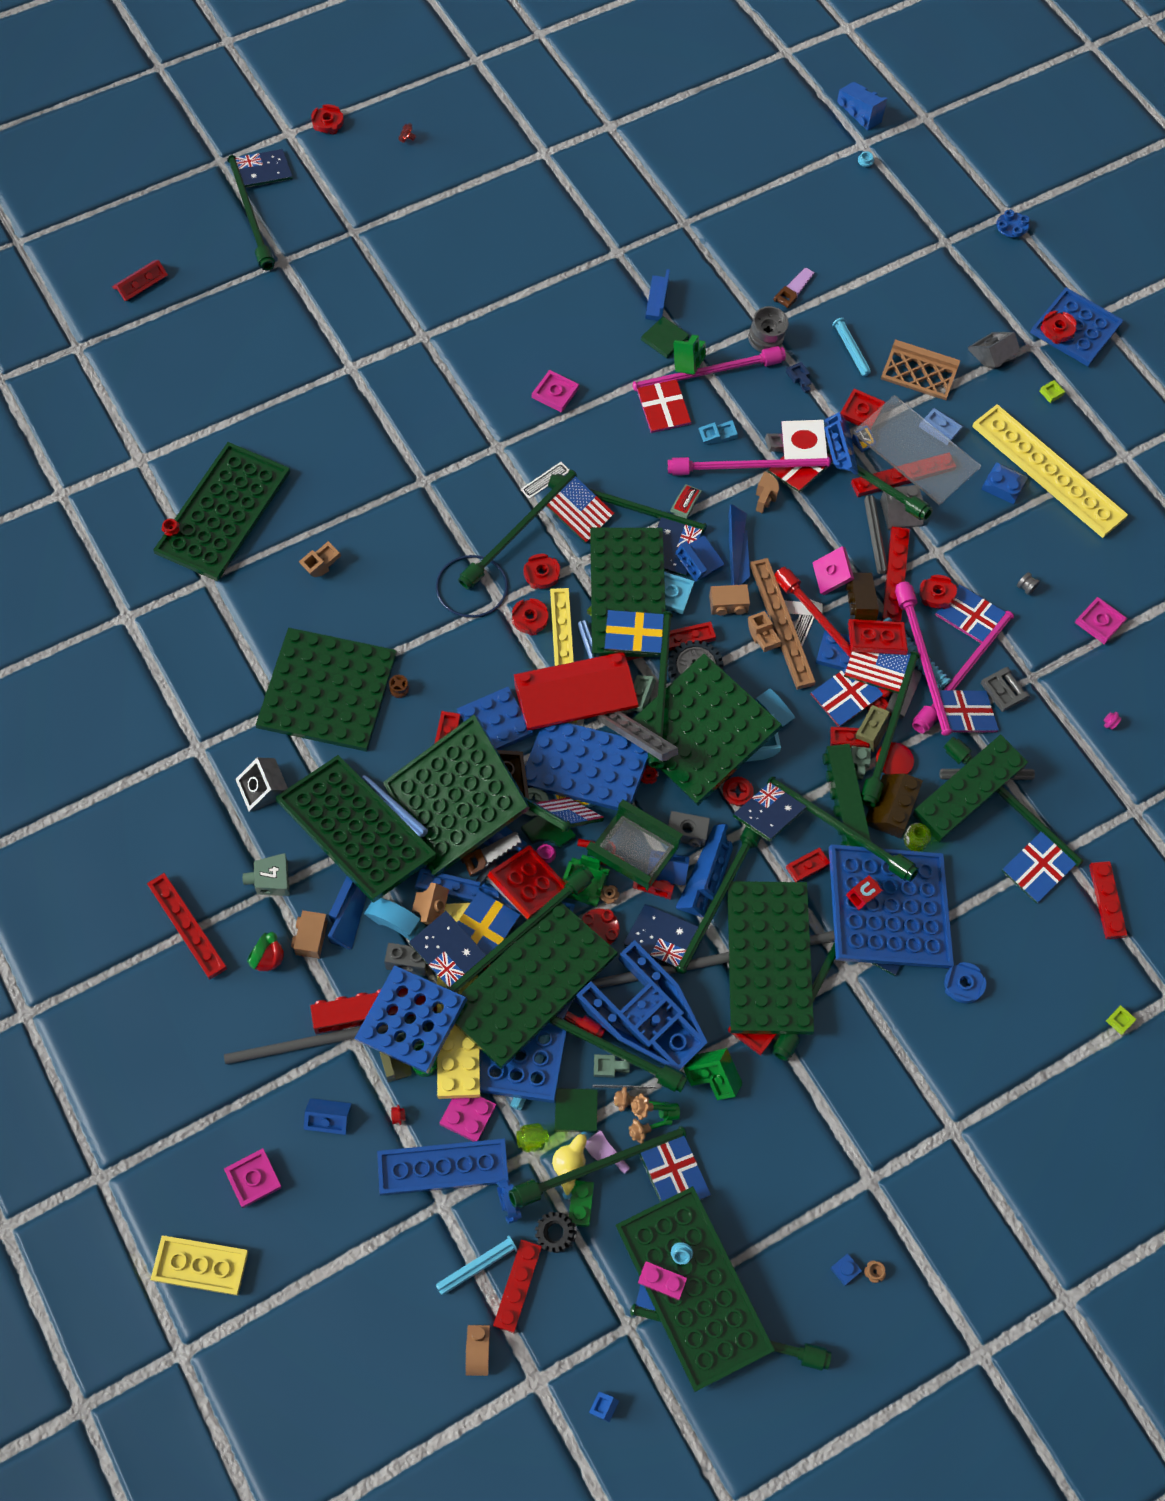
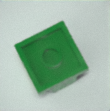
M582 855L581 860L572 857L566 868L563 881L583 866L591 871L594 879L579 895L570 894L567 898L597 907L610 869L601 867V861L586 855Z

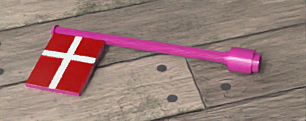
M771 347L762 349L761 353L757 356L698 368L695 374L680 372L639 382L634 381L632 387L634 391L638 392L650 432L654 433L691 424L677 381L757 363L764 364L765 367L785 361L786 354L783 347Z

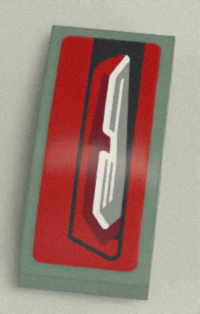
M685 484L670 512L687 519L693 510L694 504L701 496L702 490Z

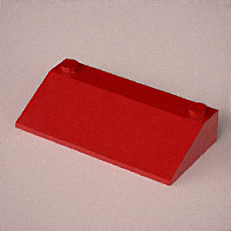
M624 652L514 674L515 691L527 730L639 707Z

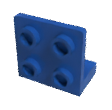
M705 536L696 539L690 544L687 541L681 543L675 552L695 582L724 565V562Z

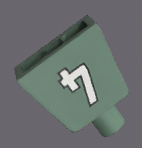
M286 854L254 861V872L243 873V884H255L256 892L259 895L290 896Z

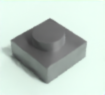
M766 434L765 441L769 452H784L782 434Z

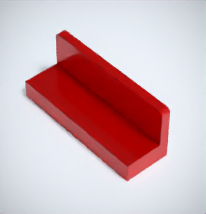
M155 260L112 287L119 291L124 301H127L168 274L160 261Z

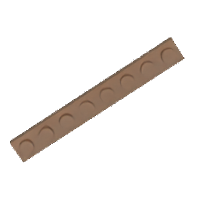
M768 558L753 561L750 563V568L769 618L773 623L774 631L781 640L780 647L795 687L798 690L814 686L813 674L774 577Z

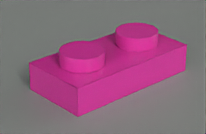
M646 1261L638 1284L679 1300L687 1278Z

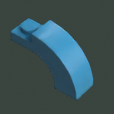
M383 898L374 903L371 902L364 912L376 924L387 926L397 931L409 941L427 927L419 921L420 918L409 910Z

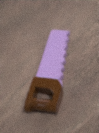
M804 268L787 286H784L778 292L773 301L790 308L796 302L798 294H800V291L812 278L814 272Z

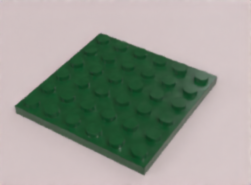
M288 627L255 724L256 728L367 752L397 650Z
M703 654L666 688L662 738L678 747V755L671 757L664 764V767L659 769L699 806L782 728V724L708 656ZM658 696L633 718L634 721L655 733Z
M476 715L464 721L383 782L390 797L428 829V833L421 839L436 853V858L427 864L432 875L436 877L531 809Z

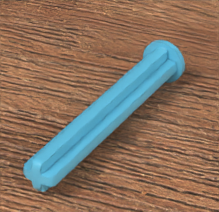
M836 319L832 326L837 329L861 375L868 376L871 370L849 332L845 319Z
M508 1235V1239L438 1282L436 1287L440 1294L448 1293L514 1250L515 1252L518 1251L510 1236Z

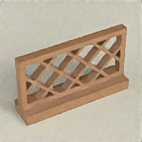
M895 339L881 380L946 400L960 360ZM893 355L900 356L903 361L895 364L892 357ZM915 361L919 366L911 369L908 362ZM905 364L908 371L900 373L897 367ZM931 366L935 372L927 374L925 367ZM894 369L897 376L890 377L886 373ZM921 369L924 376L917 379L913 372ZM946 371L952 373V375L944 380L941 373ZM910 374L914 381L906 382L903 377ZM938 375L940 382L933 384L930 377ZM927 379L930 386L926 388L921 387L919 382ZM943 385L946 390L945 394L937 392L935 387Z

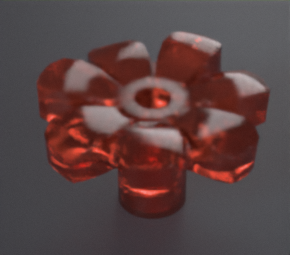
M411 123L403 126L399 136L400 142L404 143L406 139L414 141L416 135L411 132Z

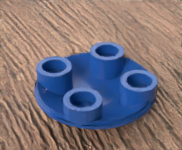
M1009 209L997 219L996 226L999 232L1005 236L1020 237L1029 230L1030 219L1026 215Z

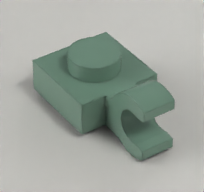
M852 746L851 752L854 766L856 767L857 779H863L865 768L870 767L871 748Z
M594 1054V1077H615V1071L629 1073V1062L615 1061V1055Z

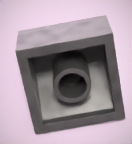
M992 332L968 347V350L984 366L992 368L1001 366L1002 362L1014 358L1015 354L1020 352L1015 332Z
M919 485L894 487L909 498L917 496L923 500ZM883 491L880 502L888 530H891L892 526L900 528L923 526V520H919L905 511V504Z
M257 757L235 779L249 812L277 802L276 796L288 789L275 758Z

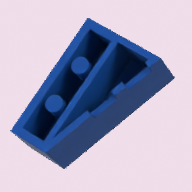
M852 82L839 90L837 102L860 125L869 130L882 122L887 98H881L877 96L876 92L871 93L867 91L866 87Z

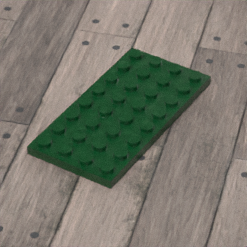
M227 442L174 520L180 525L179 532L172 536H167L164 533L153 549L154 554L218 582L290 474V468Z
M590 527L592 657L620 653L604 651L608 610L662 614L666 611L663 528ZM624 652L625 657H661V655Z
M339 755L276 796V801L373 903L436 858V853Z
M732 881L727 891L730 1033L813 1035L814 1017L807 882Z
M561 902L517 939L460 994L466 997L467 1001L454 1025L503 1069L618 955V952Z
M693 1186L615 1225L639 1277L647 1261L687 1278L679 1300L644 1286L694 1392L775 1351ZM682 1242L691 1246L693 1256L688 1263L678 1264L673 1260L671 1248L674 1244Z

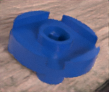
M962 962L952 966L946 973L944 978L945 992L957 1002L972 1004L984 993L986 979L985 977L983 978V975L980 973L981 970L977 966ZM965 978L970 986L963 987L960 981H963Z
M506 1179L496 1181V1184L499 1186L497 1191L502 1210L507 1211L508 1216H505L507 1223L517 1222V1219L522 1218L519 1206L513 1207L508 1195L509 1190L513 1188V1184Z

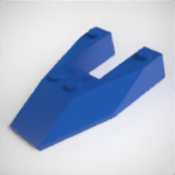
M634 940L620 953L618 960L645 987L621 1010L591 981L576 995L574 1001L619 1041L664 1065L667 1064L680 1070L708 1042L678 983Z

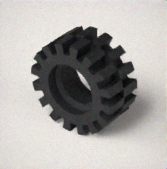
M560 1212L544 1214L543 1218L537 1222L539 1223L538 1227H535V1230H537L535 1237L538 1238V1244L549 1252L559 1253L567 1251L566 1249L570 1248L572 1242L576 1240L574 1238L575 1234L577 1235V1231L574 1228L576 1227L575 1223L566 1214ZM553 1224H560L564 1230L562 1238L558 1241L551 1240L548 1235V1230Z

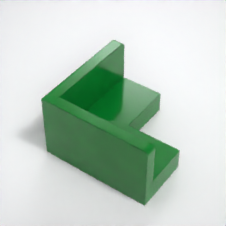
M692 335L688 342L675 340L673 343L675 372L695 374L706 357V341H700L699 335Z
M727 1048L696 1054L683 1067L691 1086L710 1083L717 1100L736 1097L742 1086L741 1078Z

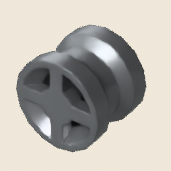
M1028 572L1020 579L1017 587L1023 588L1025 593L1030 595L1037 588L1040 581L1034 579L1032 574Z

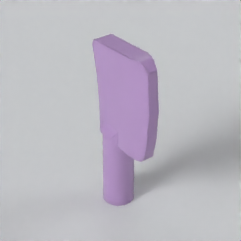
M602 1131L590 1137L585 1145L586 1150L597 1161L617 1153L609 1144ZM624 1161L615 1163L624 1174L630 1170V1167Z

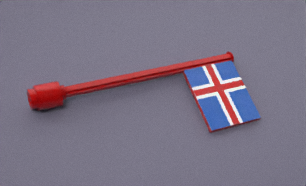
M786 567L780 568L774 575L776 582L787 594L792 593L801 601L850 657L852 653L850 645L800 589L801 581L790 569ZM846 667L812 691L811 695L837 726L841 727L879 698L888 697L891 691L844 677Z

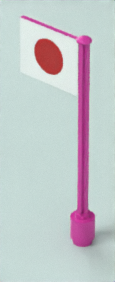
M824 420L782 421L783 460L689 461V457H680L668 460V474H672V476L689 475L690 471L706 469L830 467L831 459L827 457Z

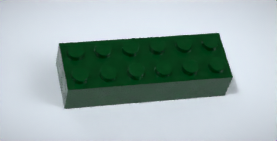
M1000 734L914 810L913 816L940 843L1022 771L1028 761Z

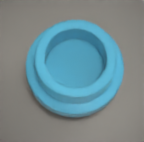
M868 151L862 152L858 157V163L864 167L873 165V154Z
M676 1243L671 1248V1256L676 1263L686 1264L692 1259L693 1250L686 1243Z

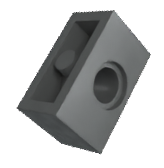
M671 811L669 826L683 834L680 843H686L692 847H704L710 818ZM688 828L692 832L686 833L683 831V829Z
M388 942L384 961L386 970H392L395 965L413 974L426 976L428 964L412 946Z

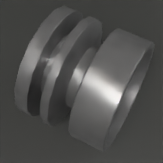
M773 306L760 308L754 315L748 334L751 346L759 352L762 349L776 346L781 347L789 324L786 314Z

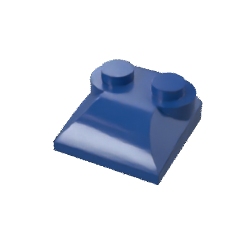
M996 462L981 490L1014 504L1028 477Z

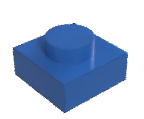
M848 1253L830 1268L844 1286L862 1271Z
M598 1392L589 1413L599 1419L610 1422L619 1401L614 1397Z

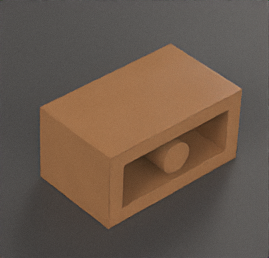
M747 584L711 586L709 598L712 615L722 616L733 613L738 615L748 613L750 600Z
M302 910L301 917H298L296 921L297 935L293 936L291 947L296 955L320 959L328 924L326 914Z

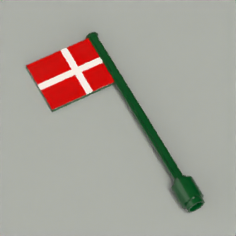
M826 446V449H827V457H830V459H831V464H832V463H833V460H832L830 448H829L828 446ZM857 465L860 477L905 504L906 512L924 521L931 516L933 509L930 507V504L917 496L907 497ZM772 467L768 469V473L800 493L828 467Z

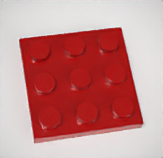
M530 845L491 870L487 875L527 920L557 895L565 885V882Z

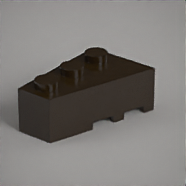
M853 573L854 580L845 585L846 591H848L850 619L877 621L879 607L872 573Z

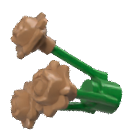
M627 1087L615 1093L614 1104L619 1107L620 1112L624 1111L628 1104H630L632 1112L639 1120L646 1118L648 1111L659 1110L660 1118L664 1119V1121L652 1125H642L639 1120L633 1119V1124L629 1126V1134L632 1140H637L638 1143H643L646 1133L651 1132L652 1129L664 1125H672V1120H678L680 1117V1108L677 1103L649 1101V1098L645 1097L643 1093L636 1097L630 1096L627 1092Z

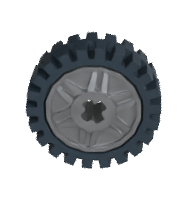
M692 640L687 641V645L684 642L681 643L680 647L677 646L672 651L669 658L668 677L670 682L672 683L703 654L708 656L723 670L724 663L721 654H719L717 649L713 650V645L706 646L707 642L704 641L702 644H699V640H695V643H692Z

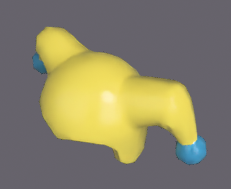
M587 1132L577 1135L569 1145L562 1146L555 1152L552 1164L558 1176L585 1166L586 1160L583 1151L587 1139H589ZM575 1180L562 1184L564 1199L568 1200L571 1198V1191L575 1186Z

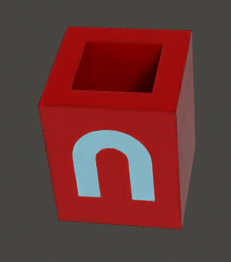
M869 875L854 886L846 896L860 910L883 890L878 882Z

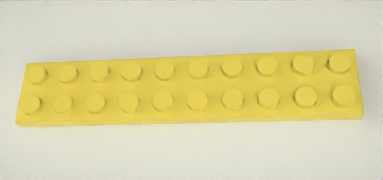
M998 404L973 423L972 427L1102 538L1127 518L1128 514Z
M470 903L446 904L444 912L447 911L458 922ZM476 975L457 993L461 994L472 982H474L478 978V975ZM437 976V984L447 988L446 984ZM437 1004V1013H440L444 1009L443 1004ZM454 1025L437 1056L438 1099L480 1097L479 1047Z

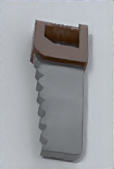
M513 832L483 849L470 853L463 857L461 861L465 863L470 877H473L483 872L495 859L498 860L499 856H503L504 853H508V850H512L513 846L517 847L518 843H522L517 832ZM475 857L478 861V866L476 869L472 862V859H474Z

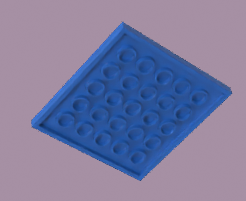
M831 844L829 846L836 961L951 968L954 966L944 857L942 853L883 849L892 856L901 854L916 864V867L919 868L918 874L909 882L890 872L887 862L864 847ZM870 875L872 879L878 882L883 891L862 909L858 910L846 894Z

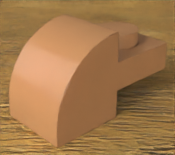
M765 471L756 491V495L760 496L756 511L763 513L765 507L769 508L771 501L776 502L779 490L776 478Z
M328 541L316 552L313 550L309 552L299 563L312 577H320L329 571L328 567L340 558L341 554Z
M765 611L748 617L751 636L755 644L758 643L764 652L781 646V640L773 630V623Z
M468 1325L466 1375L488 1376L490 1325Z

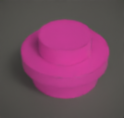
M1110 712L1104 719V727H1109L1111 730L1114 729L1122 719L1119 717V713Z
M548 844L541 845L536 851L546 863H551L556 857L555 849Z

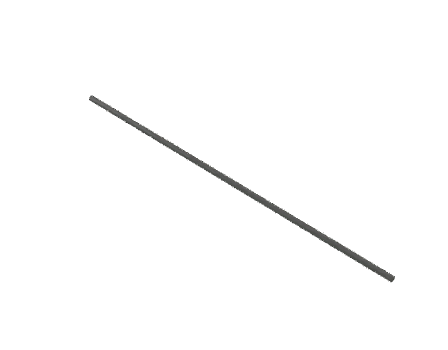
M834 931L810 935V946L835 941ZM729 952L691 959L686 971L728 963ZM668 964L661 966L668 974L678 973L675 967ZM631 972L593 979L591 982L600 989L639 980ZM416 1015L407 1017L406 1020L416 1019ZM381 1025L378 1033L387 1032L388 1025ZM360 1027L224 1054L225 1064L354 1039Z

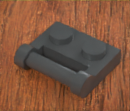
M1005 667L981 681V685L1002 712L1020 702L1026 701L1030 697L1028 692H1024L1012 676L1009 667ZM1003 678L1007 680V682L1016 692L1017 696H1015V694L1012 692V690L1009 688V686L1006 684Z

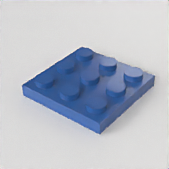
M509 687L457 708V713L460 714L462 722L473 715L479 718L497 750L533 736V731L527 730L522 711Z

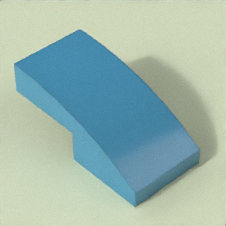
M733 420L717 426L714 422L699 428L704 444L720 443L738 438Z
M771 688L755 698L770 714H774L775 719L782 724V727L795 718L787 705Z

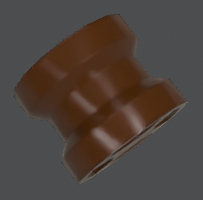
M395 675L390 679L389 687L391 694L396 698L405 697L409 692L407 678L403 675Z

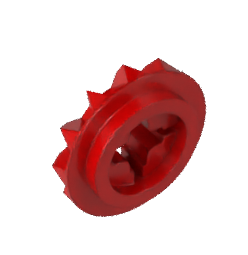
M742 777L728 779L722 790L724 799L729 804H734L737 807L747 803L753 797L754 792L752 784ZM737 786L739 791L743 792L740 793L739 798L736 796V793L734 792Z

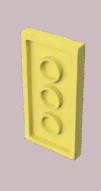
M162 1235L150 1280L238 1296L249 1251Z

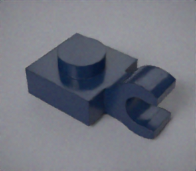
M802 362L786 368V373L794 384L800 383L804 393L811 391L809 387L812 385L809 379L810 372Z

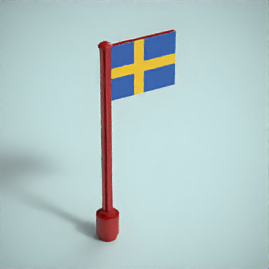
M479 890L457 923L487 955L506 938L520 917V914ZM568 1011L564 1018L569 1023L599 1038H602L606 1031L598 1022L587 1015L584 1018L577 1017Z

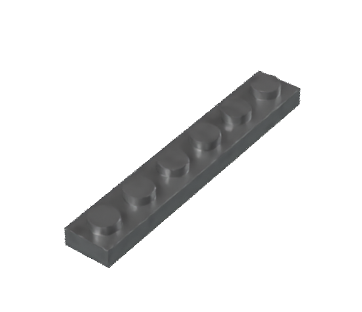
M620 711L595 716L596 720L662 762L678 755V747Z

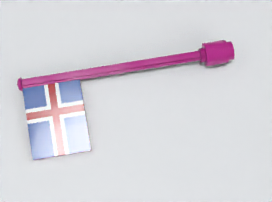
M909 582L897 584L895 594L899 607L907 612L942 729L941 734L948 736L952 732H998L999 729L987 691L938 690L914 610L917 598L913 586Z
M960 584L957 587L955 601L947 609L940 608L935 615L981 644L944 690H955L1008 622L1014 618V614L1011 611L1004 612ZM934 703L931 706H924L913 719L912 727L921 734L928 732L938 720Z

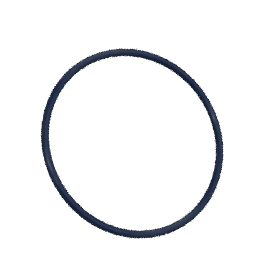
M478 555L458 557L447 563L437 577L436 593L441 604L450 612L469 618L481 617L496 610L503 603L507 595L508 581L502 568L494 561H491V563L501 571L505 580L504 595L494 608L482 614L466 615L452 610L443 602L439 593V580L444 570L452 563L461 559L484 558Z

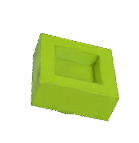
M1055 380L1042 386L1039 391L1050 403L1059 399L1065 393Z
M1120 1005L1106 1022L1122 1035L1136 1018Z

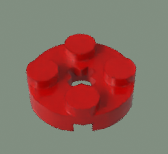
M326 104L320 109L317 107L311 114L315 131L336 134L344 123L343 113L335 105Z
M1052 311L1044 317L1041 331L1055 344L1070 340L1076 331V320L1069 313L1063 312L1062 314L1057 313L1058 311Z
M536 554L531 556L526 565H524V578L531 588L545 589L558 583L560 565L555 558L552 559L547 554ZM539 569H543V571H547V572H545L544 574H539V573H538V572H539Z
M933 575L930 579L923 580L920 585L919 595L923 605L933 608L947 609L956 599L957 586H954L951 579L947 576Z
M533 598L526 601L521 600L512 609V624L520 632L534 636L542 631L548 623L547 607L540 600ZM526 614H534L533 619H528Z

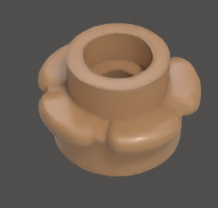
M606 885L603 887L600 898L603 902L612 904L618 900L619 892L615 886Z
M870 1261L864 1269L865 1276L873 1283H877L879 1280L882 1281L886 1276L885 1267L881 1262Z

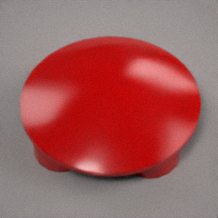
M891 742L882 772L884 774H908L914 765L912 752L903 744ZM881 747L879 748L876 754V763L881 751Z
M597 908L590 910L581 919L609 945L619 935V921L609 909Z

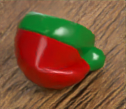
M265 932L260 937L247 959L252 969L270 971L281 964L284 958V951L277 941L276 933Z

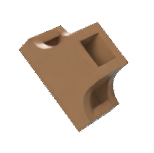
M430 883L426 891L416 892L412 912L421 915V922L427 925L431 924L444 912L449 889L437 883Z

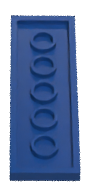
M505 1139L377 1151L380 1196L492 1185L502 1179L508 1180Z

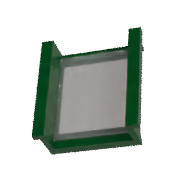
M622 799L618 805L616 816L595 843L591 841L586 848L588 849L587 856H593L645 887V890L648 891L678 850L683 834Z

